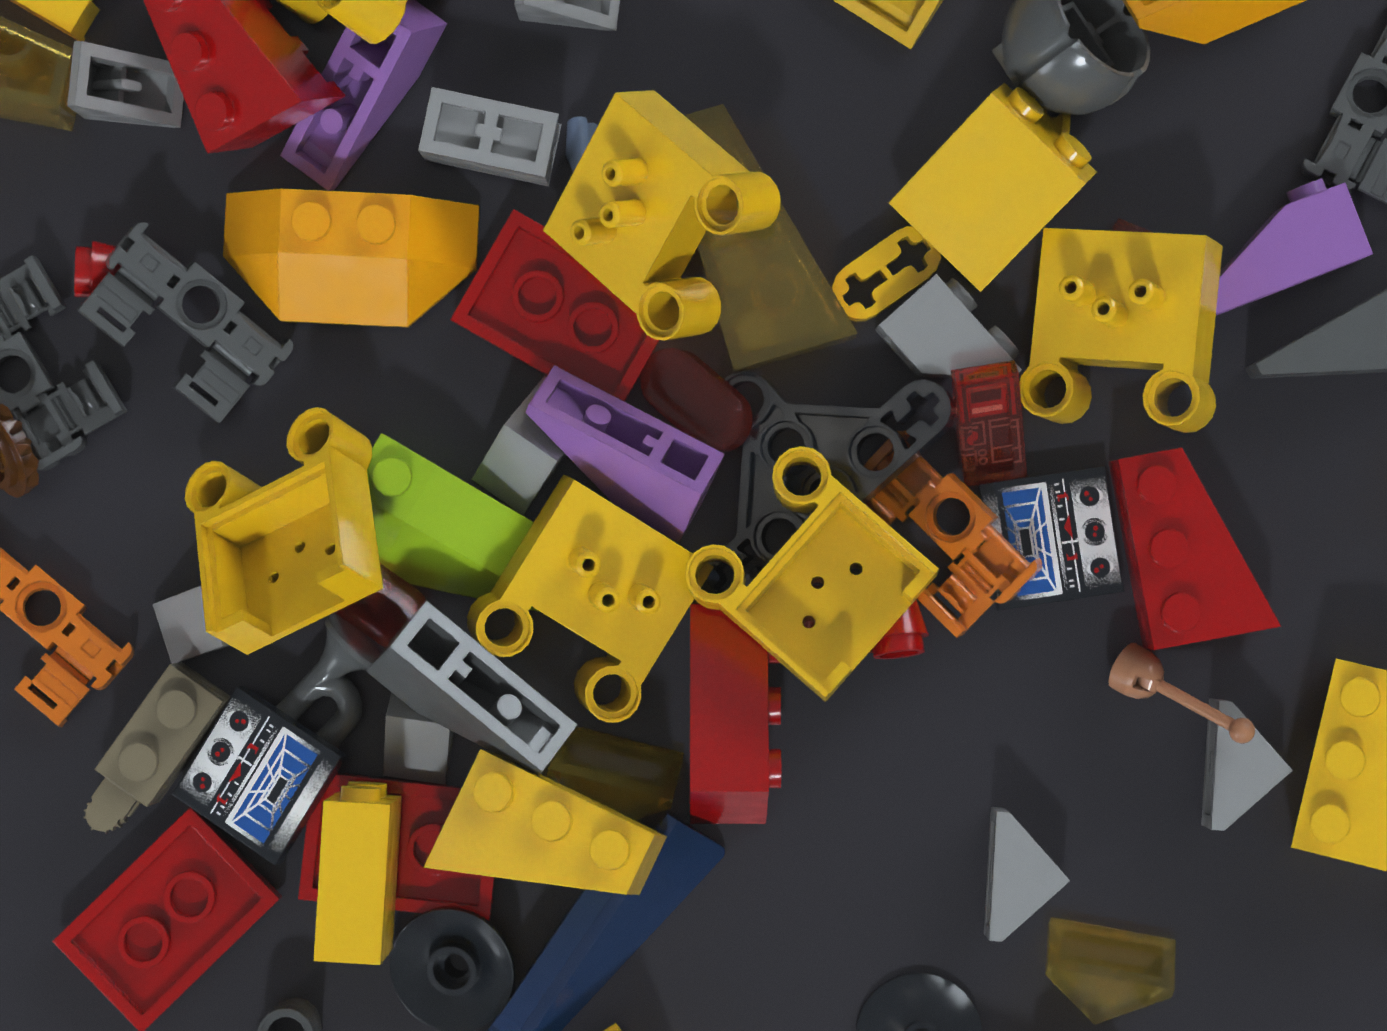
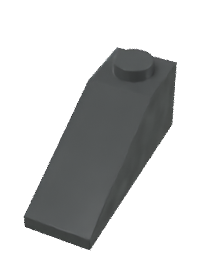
M1387 288L1245 367L1250 379L1387 372Z
M428 601L405 622L366 671L416 713L537 776L544 771L577 726L574 721Z

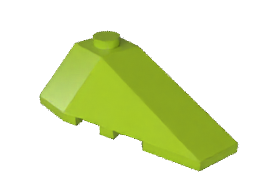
M383 433L380 434L372 448V459L367 473L382 578L477 599L491 592L534 522ZM531 606V608L529 609V610H533V611L540 612V611H538L537 609L533 608L532 606Z

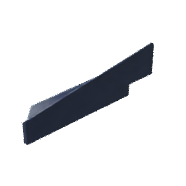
M667 809L654 829L666 835L667 838L640 895H625L583 889L512 993L502 1012L495 1018L487 1031H562L725 855L724 847Z

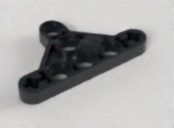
M744 370L727 376L718 388L716 396L717 409L723 419L743 441L737 533L736 537L725 547L737 554L744 567L754 558L744 551V548L751 543L756 555L768 564L775 556L766 545L765 535L769 526L777 520L787 519L798 530L814 512H792L783 507L776 498L772 480L776 460L772 455V444L779 433L790 429L800 433L805 447H810L820 452L829 463L831 475L839 479L844 487L866 505L947 433L953 425L956 415L955 401L951 394L935 382L918 380L904 386L880 408L790 404L771 381L758 373ZM743 383H756L763 392V406L758 414L753 417L741 418L735 414L732 408L731 399L733 392ZM920 395L930 400L937 395L940 402L936 404L934 411L939 417L938 420L932 425L920 420L909 428L906 433L915 437L916 442L908 448L902 435L892 427L887 426L886 421L894 415L896 421L903 425L916 412L915 406L911 403L916 396ZM872 435H885L893 444V459L888 467L879 471H871L861 461V446ZM797 465L787 471L783 483L791 493L804 496L811 494L821 479L814 468L808 465ZM720 561L709 562L714 568L704 582V589L707 593H722L721 587L727 581L726 575L722 570L727 564ZM755 566L745 575L746 587L760 573L763 567Z

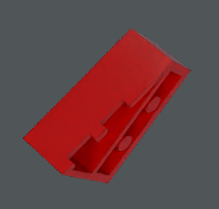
M143 0L207 154L253 148L346 96L334 81L327 82L306 57L309 49L298 36H289L270 12L273 5L269 0Z
M1182 447L1108 462L1144 648L1158 650L1281 627Z
M701 604L690 605V824H766L769 788H781V749H769L768 725H781V687H768V664H780V662L721 610L709 609Z

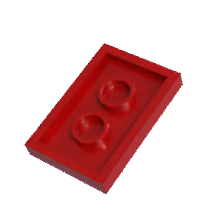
M513 209L450 320L545 375H548L555 365L625 402L660 340H655L646 335L640 327L636 313L543 231L545 226Z
M344 773L336 774L306 824L298 900L317 902L323 801L335 793L341 792V786H347L349 781L380 782L387 784L386 795H402L395 910L424 913L436 908L455 907L472 911L488 921L491 919L495 877L423 868L462 787Z
M190 807L52 942L138 1031H145L283 896L207 818Z

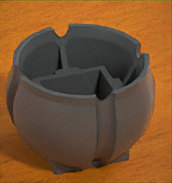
M1014 0L1003 26L1002 43L994 48L992 52L1014 86L1027 91L1038 101L1044 110L1066 115H1084L1103 109L1126 95L1132 89L1138 77L1147 70L1150 63L1151 49L1146 30L1140 29L1132 16L1124 14L1123 8L1125 4L1122 0Z

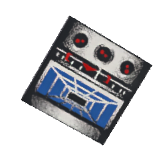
M1105 466L977 485L979 498L998 516L992 526L1029 563L1037 558L1042 560V569L1033 579L1022 586L1021 591L1012 600L1002 604L995 602L996 611L1124 592ZM999 589L994 593L995 599L1002 593Z
M246 686L236 687L172 795L256 853L277 865L283 863L348 755Z

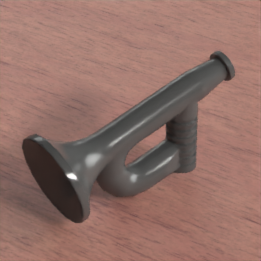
M332 613L324 619L327 638L319 661L275 707L297 721L319 698L323 696L333 698L337 704V710L315 734L337 748L356 728L362 717L363 708L359 690L344 675L353 671L367 670L379 656L380 652L353 624L343 617Z

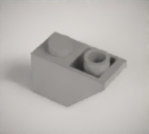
M935 274L875 329L916 377L955 379V375L1011 366L1012 378H1014L1022 370L1014 361L1020 354L1017 347L997 326L994 325L989 331L983 327L971 313L977 307L976 302L954 278H951L945 284ZM1003 372L960 380L975 381L1004 376V382H1008V373Z

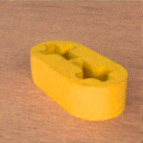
M906 226L846 265L836 275L831 287L832 303L836 311L846 319L867 321L874 318L926 282L937 270L941 254L914 227ZM906 239L911 246H916L922 242L927 247L928 252L922 258L923 265L925 266L924 270L917 272L910 265L892 275L887 268L901 254L899 242ZM879 272L885 282L872 291L870 297L874 304L871 307L865 309L860 302L849 306L844 301L843 297L849 291V285L846 282L849 277L855 276L859 282H865Z

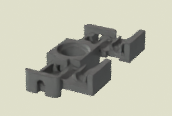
M1386 26L1371 56L1361 52L1333 104L1329 115L1337 118L1314 163L1304 159L1301 167L1303 175L1313 181L1323 178L1327 188L1345 182L1349 193H1352L1356 184L1348 180L1351 179L1360 184L1357 190L1387 204V138L1380 142L1371 136L1379 140L1382 138L1387 128V106L1379 112L1368 113L1362 111L1353 100V89L1364 80L1379 81L1387 89V61L1384 60V58L1387 59ZM1324 171L1334 175L1335 177H1331L1325 174Z
M148 223L134 224L106 259V266L109 270H113L117 264L121 268L114 276L108 272L76 310L120 346L125 347L135 334L130 329V326L142 311L151 315L155 310L151 305L159 296L161 299L155 306L158 310L204 347H210L213 342H216L209 352L203 350L199 355L205 362L191 378L185 373L181 379H177L173 383L172 387L215 422L221 423L250 387L245 382L248 376L253 372L255 376L250 383L259 386L265 385L274 375V368L281 361H285L292 352L293 342L290 339H284L281 344L278 343L239 311L245 303L242 299L196 262H190L185 267L143 233L148 227ZM195 286L209 288L216 295L218 302L214 317L204 323H195L189 320L182 308V300L185 293ZM99 307L126 327L125 330L121 332L122 330L97 311ZM193 381L218 402L212 405L213 403L192 387L190 383Z
M31 255L24 260L26 264L0 279V364L8 358L21 357L27 362L31 371L28 385L19 392L9 393L0 386V404L7 406L11 414H14L16 419L22 422V429L28 439L32 441L31 444L40 458L39 466L36 470L48 471L59 465L61 459L67 456H74L86 448L87 438L82 436L75 438L74 434L82 430L85 435H88L126 413L127 409L99 362L92 360L85 364L86 368L82 371L86 378L74 385L67 387L65 382L55 385L27 335L21 332L14 333L21 328L24 331L33 328L29 320L46 310L50 316H53L67 308L40 260ZM39 406V407L36 408L35 410L30 411V410L33 409L34 407Z

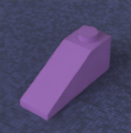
M408 0L400 24L389 37L378 44H369L346 27L321 74L327 82L334 81L346 96L296 123L280 156L327 191L335 190L419 78L447 23L416 0Z
M1322 178L1287 192L1290 204L1275 211L1220 271L1216 316L1355 263L1373 254L1345 182L1327 189Z
M555 365L528 404L525 412L614 505L677 542H680L703 503L725 455Z

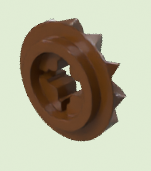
M0 404V489L13 497L19 498L39 485V474L36 470L39 466V460L32 452L30 446L32 441L23 432L22 422L14 420L10 409L4 404Z

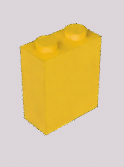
M1003 83L982 102L889 202L912 227L980 292L1097 173L1088 163L1092 159L1090 153L1075 137L1066 132L1058 135L1041 118L1045 112L1038 101L1024 89L1016 87L1012 90L1006 83Z
M349 781L347 786H341V792H337L323 801L314 961L381 965L393 950L402 795H386V783Z

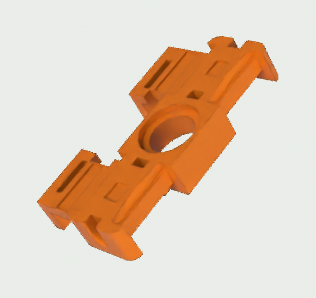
M907 430L897 431L902 435L903 439L907 444V447L909 448L911 445L906 441V439L910 435L906 433ZM890 439L866 462L865 467L867 469L877 471L888 467L894 456V451L890 456H887L894 450ZM922 456L918 457L866 504L889 526L897 518L903 523L910 517L952 560L958 559L962 555L965 556L958 564L954 561L947 567L953 574L940 587L932 583L917 598L956 638L962 636L995 602L1002 604L1012 600L1021 591L1022 586L1033 579L1042 569V560L1040 558L1029 563L992 526L998 516L954 473H949L943 478ZM947 498L959 499L969 509V525L965 531L957 535L949 534L942 530L937 521V509L941 502ZM914 505L915 508L907 514L906 512ZM999 589L1002 593L994 601L991 596ZM938 592L961 614L959 618L936 596Z
M0 547V611L47 650L51 651L55 645L58 646L51 655L45 653L40 658L46 665L35 678L31 680L25 676L14 690L57 726L62 728L68 721L66 718L90 691L86 686L93 677L97 678L91 685L96 690L107 688L133 658L135 653L134 647L128 642L121 649L82 616L87 607L36 564L28 571ZM15 578H17V579L15 580V582H14L10 587H8V586L10 585V583H11ZM41 590L52 591L58 596L61 603V610L57 619L45 626L32 624L27 619L25 613V605L28 598L33 593ZM113 661H115V662L113 663V665L107 670V668L111 665V663H112ZM34 684L38 689H40L44 694H46L50 699H52L57 704V706L51 703L35 688L30 689L31 685Z

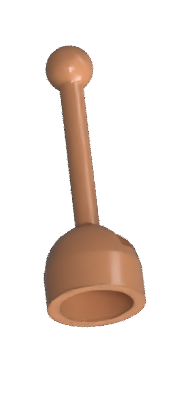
M1130 643L1122 650L1114 662L1108 683L1112 689L1135 699H1144L1159 692L1229 731L1233 741L1245 744L1253 739L1255 727L1249 719H1233L1164 681L1165 671L1160 659L1146 648L1136 643Z

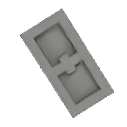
M432 87L418 151L426 161L549 187L562 124L558 123V113Z

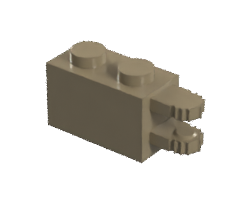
M185 663L169 664L94 769L105 778L91 796L92 802H88L87 809H84L86 814L83 818L87 820L91 831H102L105 834L109 830L114 831L116 827L121 828L123 823L128 822L127 817H131L141 803L149 807L160 802L205 740L231 696Z

